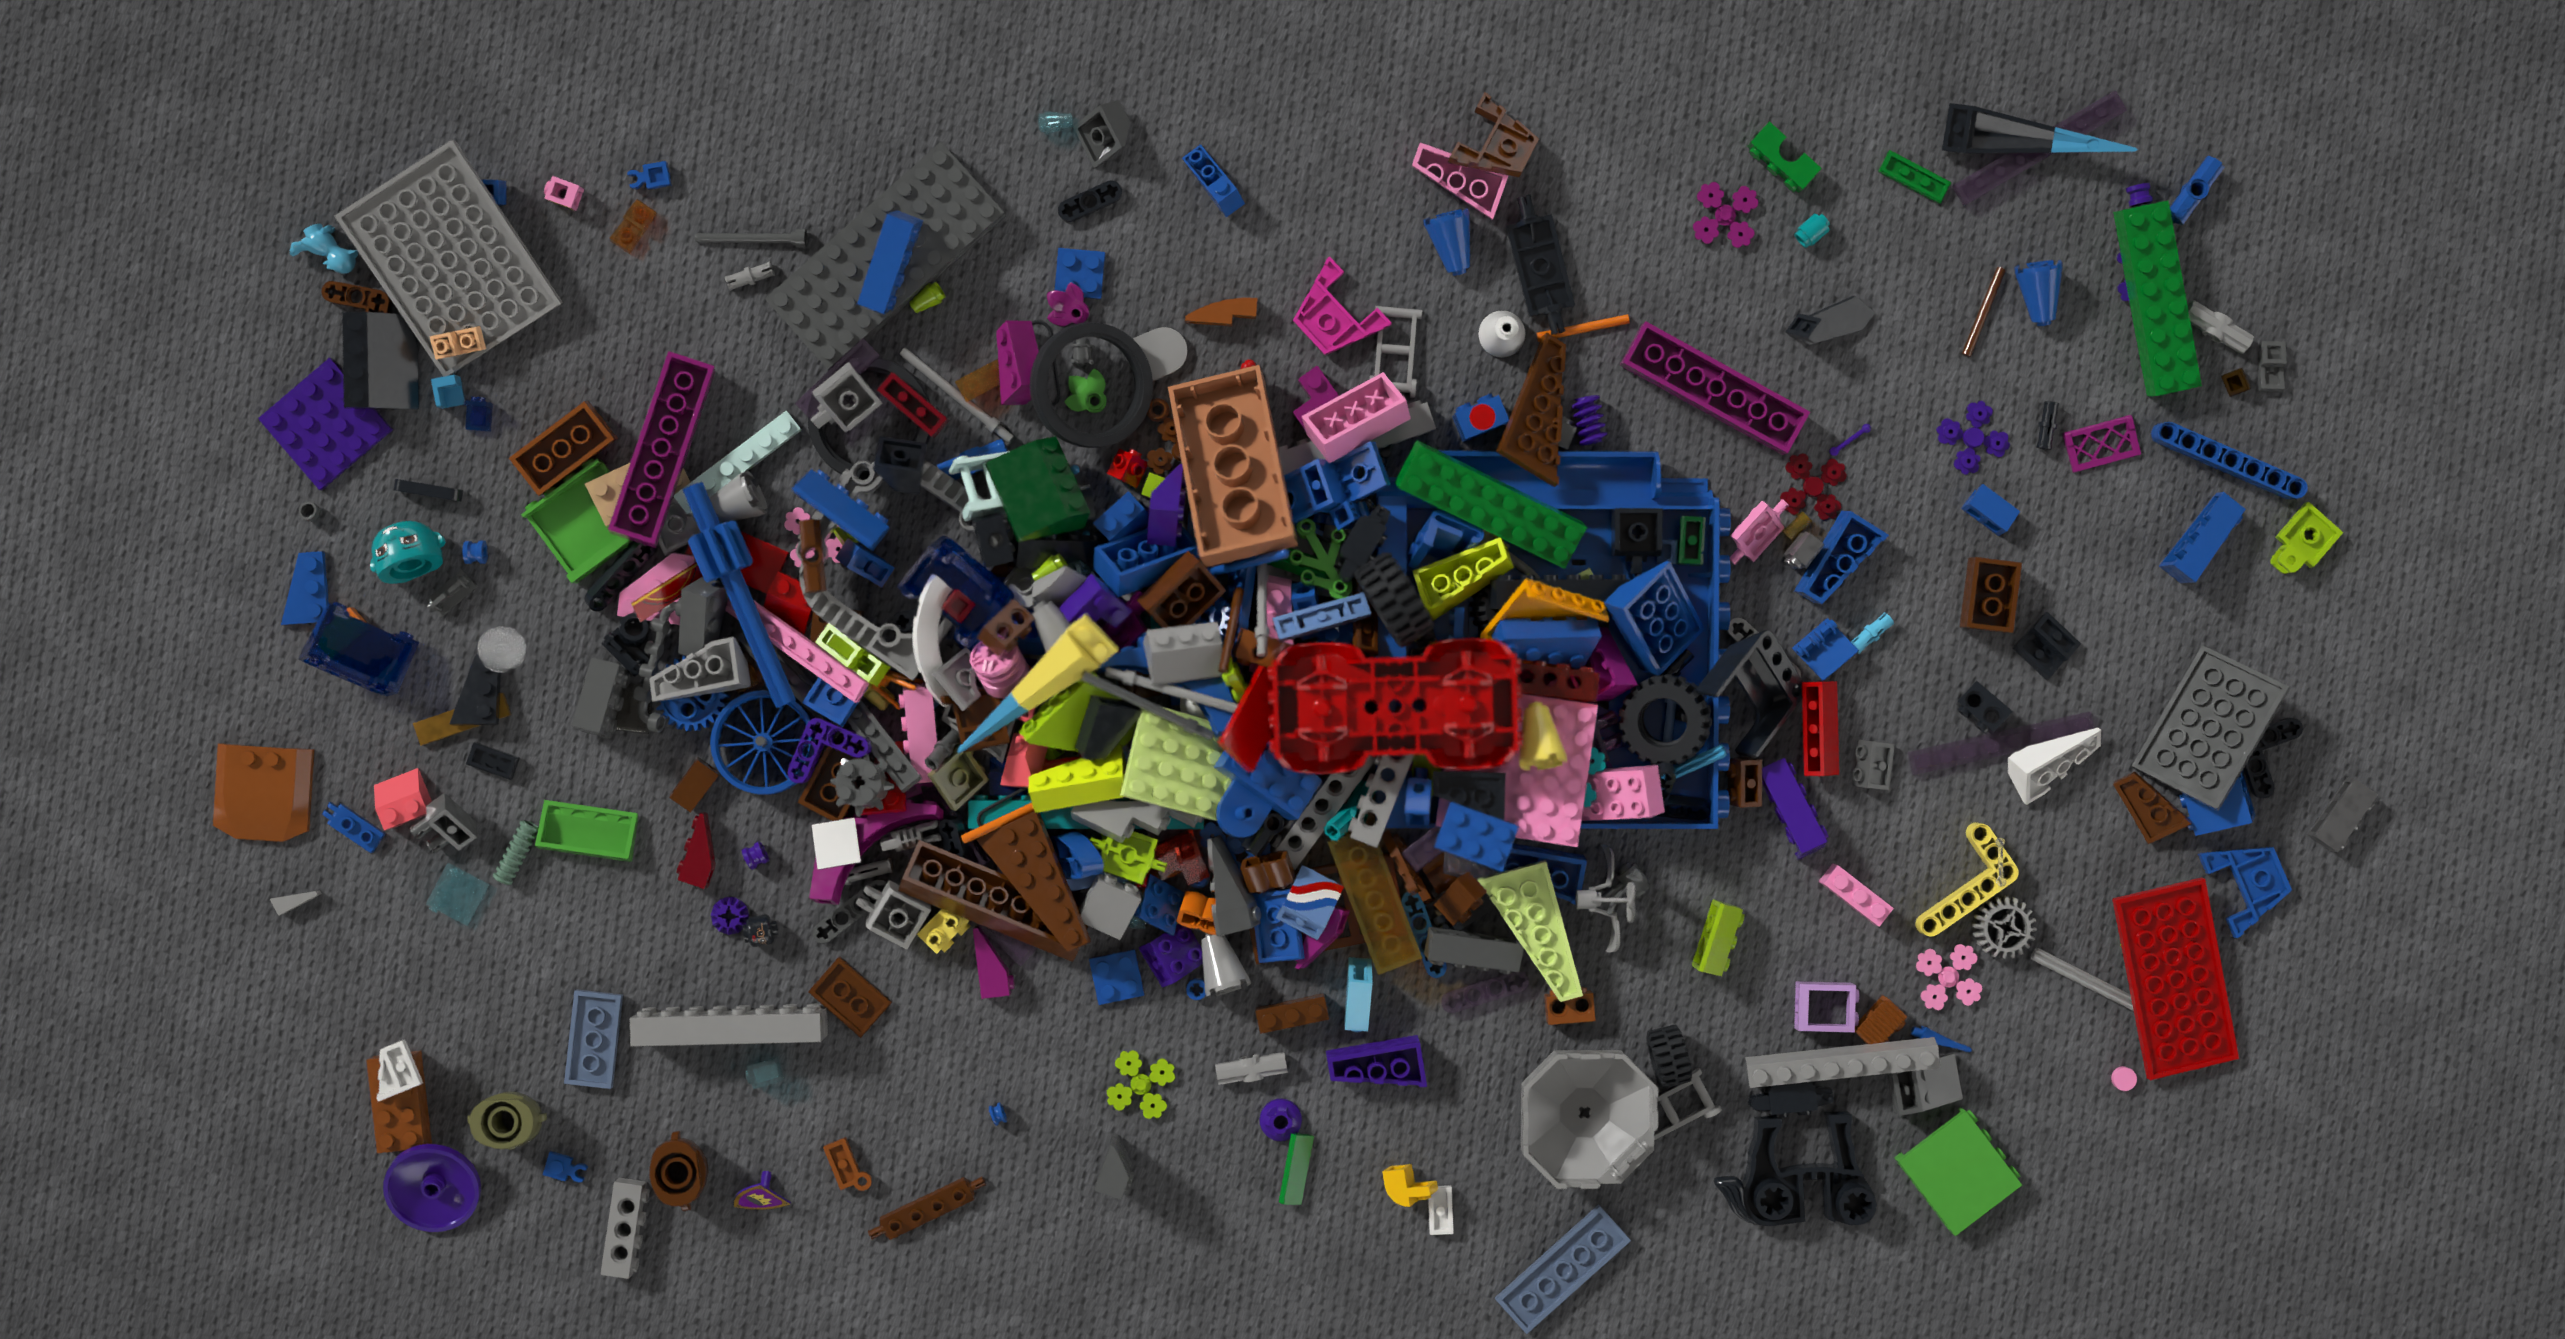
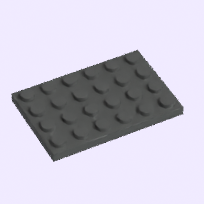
M2202 645L2136 757L2132 767L2219 811L2289 692L2290 687Z

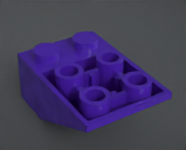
M1179 464L1151 493L1147 544L1175 547L1176 537H1181L1182 523H1178V521L1183 522L1186 493L1185 490L1181 489L1186 488L1182 464Z

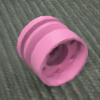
M980 641L970 655V663L986 692L996 698H1006L1031 671L1017 645L1010 653L1005 651L998 657Z

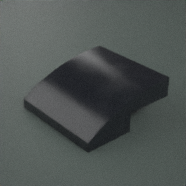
M2046 612L2012 649L2047 680L2052 677L2064 661H2067L2081 643L2051 614Z

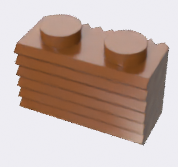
M1882 995L1859 1019L1858 1026H1855V1033L1866 1044L1889 1042L1890 1039L1888 1037L1894 1031L1898 1032L1904 1027L1906 1023L1904 1020L1907 1019V1016L1893 1002Z

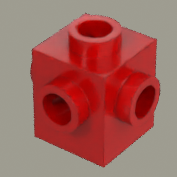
M1119 449L1107 474L1137 488L1145 473L1148 462L1141 459L1142 454L1133 449H1129L1128 452Z

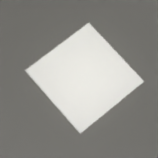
M855 818L812 825L817 869L861 862Z

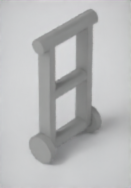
M1375 306V309L1378 308L1385 316L1411 318L1412 323L1410 346L1382 344L1383 330L1378 332L1374 376H1369V380L1379 375L1381 353L1409 355L1407 382L1392 383L1399 392L1410 393V398H1415L1416 379H1412L1416 324L1417 319L1422 318V310Z
M1700 1068L1692 1070L1691 1082L1673 1086L1658 1094L1657 1102L1660 1101L1671 1124L1655 1132L1654 1140L1702 1115L1705 1118H1710L1722 1111L1720 1105H1714L1699 1077L1702 1074ZM1693 1084L1705 1107L1679 1119L1668 1096Z

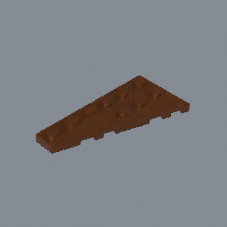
M1546 333L1541 338L1498 446L1497 453L1555 487L1559 485V477L1557 476V466L1560 465L1558 445L1561 441L1563 406H1561V395L1564 394L1562 372L1565 371L1566 344Z

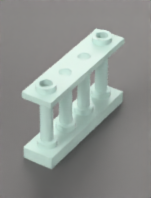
M1007 452L969 458L968 456H961L953 461L949 472L950 474L961 473L969 498V502L962 512L964 521L1000 512L1002 515L1006 514L985 464L987 461ZM983 469L991 493V499L981 500L978 498L970 471Z

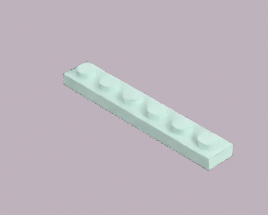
M787 411L783 412L684 488L703 482L710 498L740 473L749 471L801 431L800 427ZM681 489L674 495V498L684 511L690 515L692 511L683 489Z

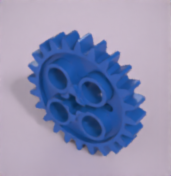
M674 659V665L681 662L680 659ZM724 692L712 693L708 701L705 700L704 695L694 696L695 698L685 697L657 701L661 705L656 710L665 711L663 713L665 718L670 717L669 725H674L677 722L676 729L682 730L685 726L686 731H691L693 727L695 731H701V724L704 728H709V721L715 723L717 719L715 715H719L721 712L720 708L727 705L723 700L730 698V695ZM700 703H702L705 706L704 710L702 709ZM689 704H692L694 707V712L691 716L687 714L686 710Z

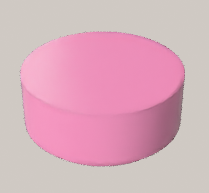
M2118 1067L2113 1071L2111 1080L2116 1088L2128 1091L2136 1085L2137 1076L2128 1067Z

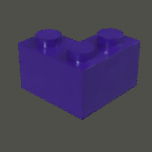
M1093 574L1059 607L1070 624H1074L1087 614L1094 622L1102 617L1115 628L1132 613L1122 596L1117 597L1105 583Z

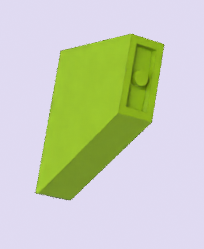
M1094 671L1090 673L1099 677ZM1081 678L1044 703L1040 710L1031 719L1027 720L1018 732L1029 744L1078 752L1075 745L1091 695L1122 699L1082 681ZM1138 719L1117 745L1122 744L1123 748L1134 737Z

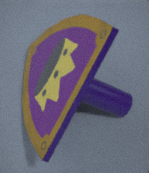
M763 1171L761 1183L749 1186L737 1193L734 1199V1207L763 1210L790 1205L791 1202L769 1189L772 1173Z

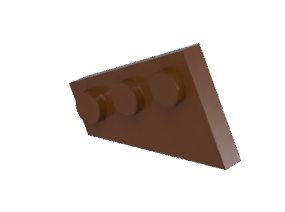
M2136 772L2113 782L2115 789L2148 844L2192 823L2190 819Z

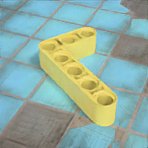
M1972 823L1966 829L1967 839L1988 869L1921 914L1916 920V928L1920 933L1929 937L1938 935L2018 878L2019 870L1988 825ZM1981 827L1983 836L1977 840L1974 832L1977 828ZM1994 846L1996 855L1990 859L1988 857V850ZM2004 866H2008L2009 875L2003 878L2001 876V869ZM1988 879L1990 881V888L1983 891L1981 887L1982 882ZM1969 892L1971 900L1968 904H1964L1962 897L1965 893ZM1951 906L1952 913L1949 917L1945 918L1943 910L1945 907ZM1931 919L1933 926L1930 930L1925 931L1924 923L1926 920Z

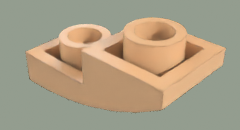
M481 326L429 336L435 359L486 349Z

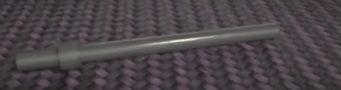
M1085 672L1082 677V681L1183 727V731L1190 734H1198L1208 740H1211L1214 735V731L1199 725L1198 721L1177 715L1095 675Z

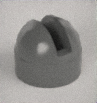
M304 502L299 508L300 517L306 521H315L320 517V508L315 503Z

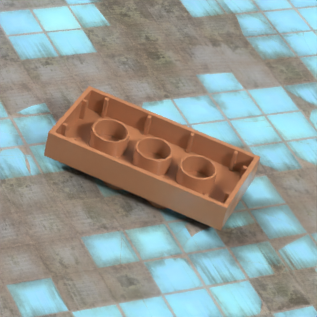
M1256 365L1169 386L1168 391L1200 559L1204 566L1211 567L1298 546L1266 384L1260 366Z

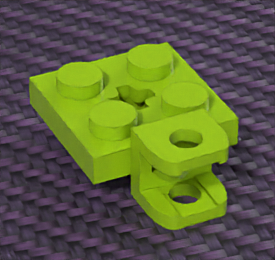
M2305 502L2276 535L2275 538L2283 545L2274 553L2270 563L2282 574L2296 572L2304 563L2309 568H2313L2343 532L2310 502ZM2305 531H2313V533L2311 534L2313 540H2306L2304 534Z

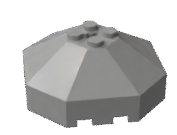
M1554 1050L1521 1083V1151L1557 1189H1567V1187L1598 1189L1601 1186L1600 1184H1621L1654 1151V1131L1658 1129V1087L1621 1050ZM1580 1107H1583L1584 1109L1587 1107L1590 1108V1110L1588 1111L1590 1116L1588 1118H1586L1585 1116H1583L1582 1118L1579 1117Z

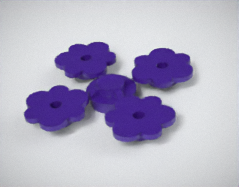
M1979 401L1977 404L1973 402L1967 406L1969 413L1966 414V419L1971 421L1973 427L1968 428L1964 434L1960 429V423L1958 421L1953 422L1949 418L1944 419L1941 422V426L1936 428L1940 443L1945 444L1948 442L1950 445H1954L1956 440L1963 437L1965 445L1969 447L1964 452H1957V459L1954 461V467L1958 470L1961 469V473L1964 475L1969 472L1975 473L1979 470L1978 462H1980V456L1975 455V451L1972 448H1977L1983 443L1987 447L1986 452L1988 454L1994 453L1996 457H2002L2005 454V450L2010 448L2006 432L1998 433L1994 430L1991 431L1990 436L1984 438L1983 432L1978 428L1982 424H1988L1990 422L1989 417L1993 413L1992 408L1985 406L1984 401Z

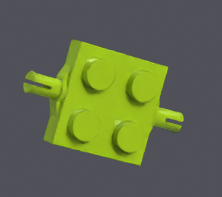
M1133 831L1130 838H1125L1123 843L1109 837L1105 842L1093 837L1090 840L1096 849L1101 850L1104 866L1103 872L1143 886L1146 875L1151 868L1165 872V868H1167L1168 863L1155 859V850L1159 842L1157 839Z

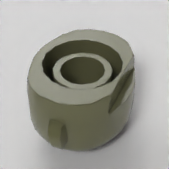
M509 1091L486 1098L474 1107L471 1115H468L467 1118L471 1133L476 1141L491 1148L512 1150L515 1147L527 1144L539 1134L542 1122L547 1120V1113H542L538 1102L528 1095ZM504 1111H508L514 1117V1127L512 1130L508 1129L502 1121V1113Z

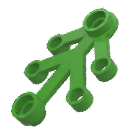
M1308 518L1298 522V536L1308 540L1318 559L1304 556L1300 550H1293L1289 556L1290 563L1295 566L1303 565L1326 572L1329 578L1316 577L1313 571L1305 570L1301 574L1302 584L1327 589L1329 594L1337 600L1348 597L1352 591L1351 582L1342 583L1339 579L1340 576L1334 568L1340 546L1345 541L1346 534L1344 530L1335 529L1332 531V543L1327 556L1315 534V523ZM1309 524L1311 528L1304 530L1302 525ZM1340 533L1343 538L1337 540L1334 538V535ZM1297 554L1300 555L1301 559L1294 561L1292 557ZM1305 575H1311L1312 580L1305 581L1303 577ZM1342 584L1345 588L1339 591L1336 589V585Z

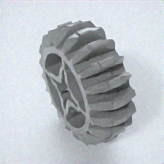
M2003 896L2002 901L1999 897H1994V904L1990 900L1985 901L1988 908L1980 906L1978 909L1983 914L1981 916L1978 914L1974 915V918L1979 920V924H1972L1973 928L1979 929V931L1973 933V936L1981 937L1976 942L1977 945H1984L1983 951L1985 953L1990 952L1992 957H1996L1999 954L2001 959H2005L2008 954L2010 958H2015V951L2022 955V946L2027 949L2030 948L2027 940H2035V937L2030 935V932L2037 931L2036 927L2031 926L2032 923L2036 922L2035 918L2029 917L2032 914V910H2025L2026 903L2021 902L2018 904L2017 898L2013 897L2010 900L2009 896ZM2007 909L2001 918L1991 919L1997 911ZM2015 912L2021 920V930L2015 926ZM1996 923L2000 925L2005 924L2014 931H2004L2001 927L1996 926ZM1988 925L1995 930L1994 943L1989 937ZM2010 936H2018L2012 944L2002 946L2003 942H2006Z

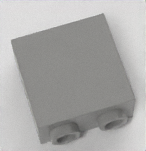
M1107 873L1096 875L1078 909L1083 923L1121 940L1142 900L1139 889L1130 883L1124 885L1118 882L1117 878Z

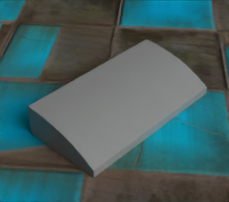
M1064 566L1033 582L1032 599L1039 603L1043 600L1046 603L1052 601L1059 608L1087 577ZM1100 617L1095 623L1101 629L1108 622Z

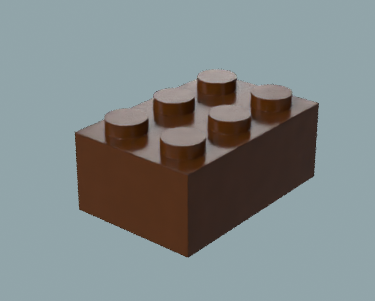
M1187 551L1136 601L1162 629L1191 625L1226 590L1207 568Z
M1980 557L1968 558L1960 627L2002 633L2014 632L2022 568L2021 562Z
M836 739L834 740L835 744H842V742ZM827 746L798 803L831 821L844 820V817L848 816L852 805L838 806L836 804L839 796L837 795L836 785L831 783V779L836 778L843 758L848 761L861 758L853 757ZM869 757L870 762L874 763V759ZM864 780L860 782L859 787L865 784Z

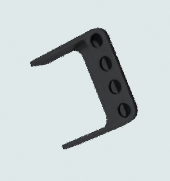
M1766 630L1730 645L1696 688L1698 694L1717 698L1733 677L1736 678L1756 710V721L1735 751L1739 755L1757 758L1802 699V679L1774 634Z

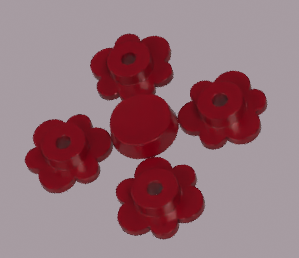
M1804 453L1798 456L1792 455L1790 462L1785 465V470L1791 473L1793 479L1800 477L1806 480L1803 483L1804 491H1797L1792 487L1788 492L1781 493L1780 500L1783 499L1789 505L1785 510H1788L1792 515L1798 514L1800 509L1805 508L1806 503L1804 500L1806 495L1810 497H1817V504L1814 505V510L1818 512V517L1821 520H1826L1829 517L1835 518L1837 511L1841 509V503L1835 500L1833 494L1828 496L1821 494L1824 489L1823 482H1830L1832 486H1836L1838 482H1843L1846 479L1845 465L1843 463L1838 464L1836 459H1829L1826 465L1821 466V471L1823 472L1821 479L1816 476L1809 477V470L1812 469L1813 465L1811 462H1808V456Z

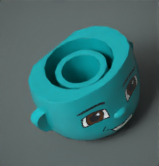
M402 521L391 524L379 531L372 542L373 558L370 562V569L377 574L382 582L389 584L404 583L437 570L443 564L441 547L446 543L445 538L440 533L433 532L430 527L421 522Z

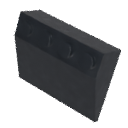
M342 312L344 408L419 410L418 338L403 316L390 313Z

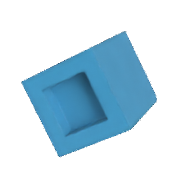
M450 375L431 379L435 402L438 408L444 409L465 404L460 376Z

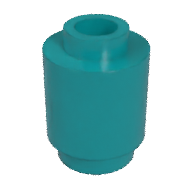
M1814 213L1797 228L1794 236L1803 247L1813 246L1830 231L1828 227L1830 222L1823 214L1817 215Z

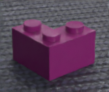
M1318 366L1298 379V383L1310 400L1293 411L1292 415L1305 433L1306 430L1302 416L1339 396Z

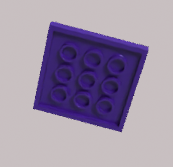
M328 358L258 418L321 491L393 430L376 409L344 408L343 371L332 358Z

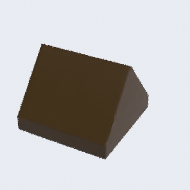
M2243 367L2221 375L2229 397L2251 389Z

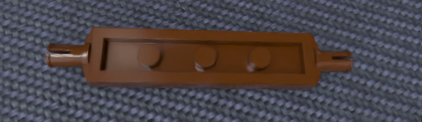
M983 1176L972 1182H969L965 1177L960 1178L881 1216L879 1220L880 1226L868 1230V1234L872 1240L882 1234H885L890 1240L973 1201L975 1198L974 1191L986 1186V1182Z

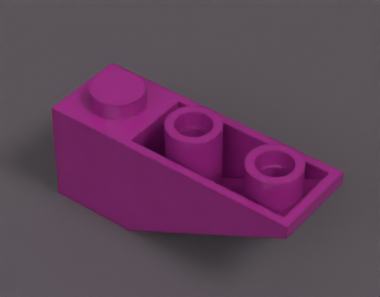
M1335 905L1329 921L1318 940L1303 933L1305 958L1295 960L1297 961L1295 968H1306L1343 933L1350 910Z

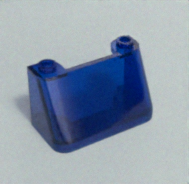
M944 535L926 549L897 585L901 589L902 594L908 599H919L926 583L933 574L937 575L952 589L948 597L955 589H958L976 605L962 623H958L943 609L941 612L943 616L957 627L955 630L957 641L968 648H971L979 640L977 637L982 629L1015 598L1014 593L1008 586L953 539Z
M333 602V604H327L298 659L303 663L383 696L398 694L419 642L414 640V636L407 632L400 631L399 634H391L350 616V613L346 611L347 607L341 603Z

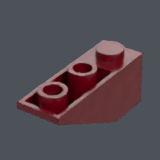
M702 812L699 816L696 815L693 820L691 829H694L692 838H688L684 851L687 853L685 859L679 862L676 873L679 874L677 880L705 889L709 887L716 862L708 813Z

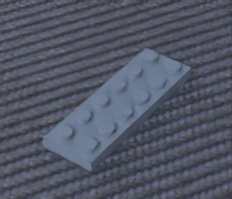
M1598 1204L1495 1297V1300L1521 1329L1528 1334L1631 1240Z

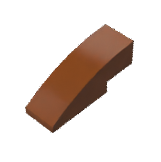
M1235 298L1211 303L1186 315L1185 323L1232 327L1233 317L1256 319L1258 298Z

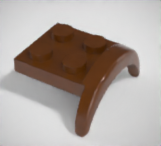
M985 688L978 690L981 696L964 711L959 708L950 695H944L940 698L943 705H953L961 745L1001 704V698L989 695ZM1005 725L963 751V753L1009 744L1010 739L1007 726Z

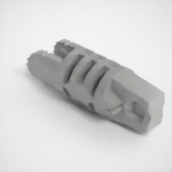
M937 820L891 832L890 837L881 839L882 851L895 849L896 852L914 848L919 840L928 844L940 841V833L924 837L922 832L937 827Z

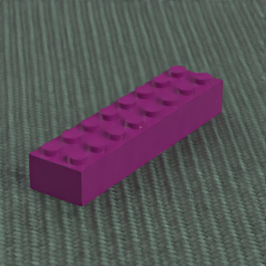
M1646 321L1641 324L1619 365L1781 455L1789 452L1810 414V411Z
M668 351L608 527L610 534L654 548L657 547L716 372L713 365Z

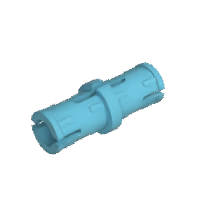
M1884 612L1872 624L1866 625L1864 630L1850 642L1859 650L1857 653L1860 654L1873 641L1879 640V636L1895 623Z

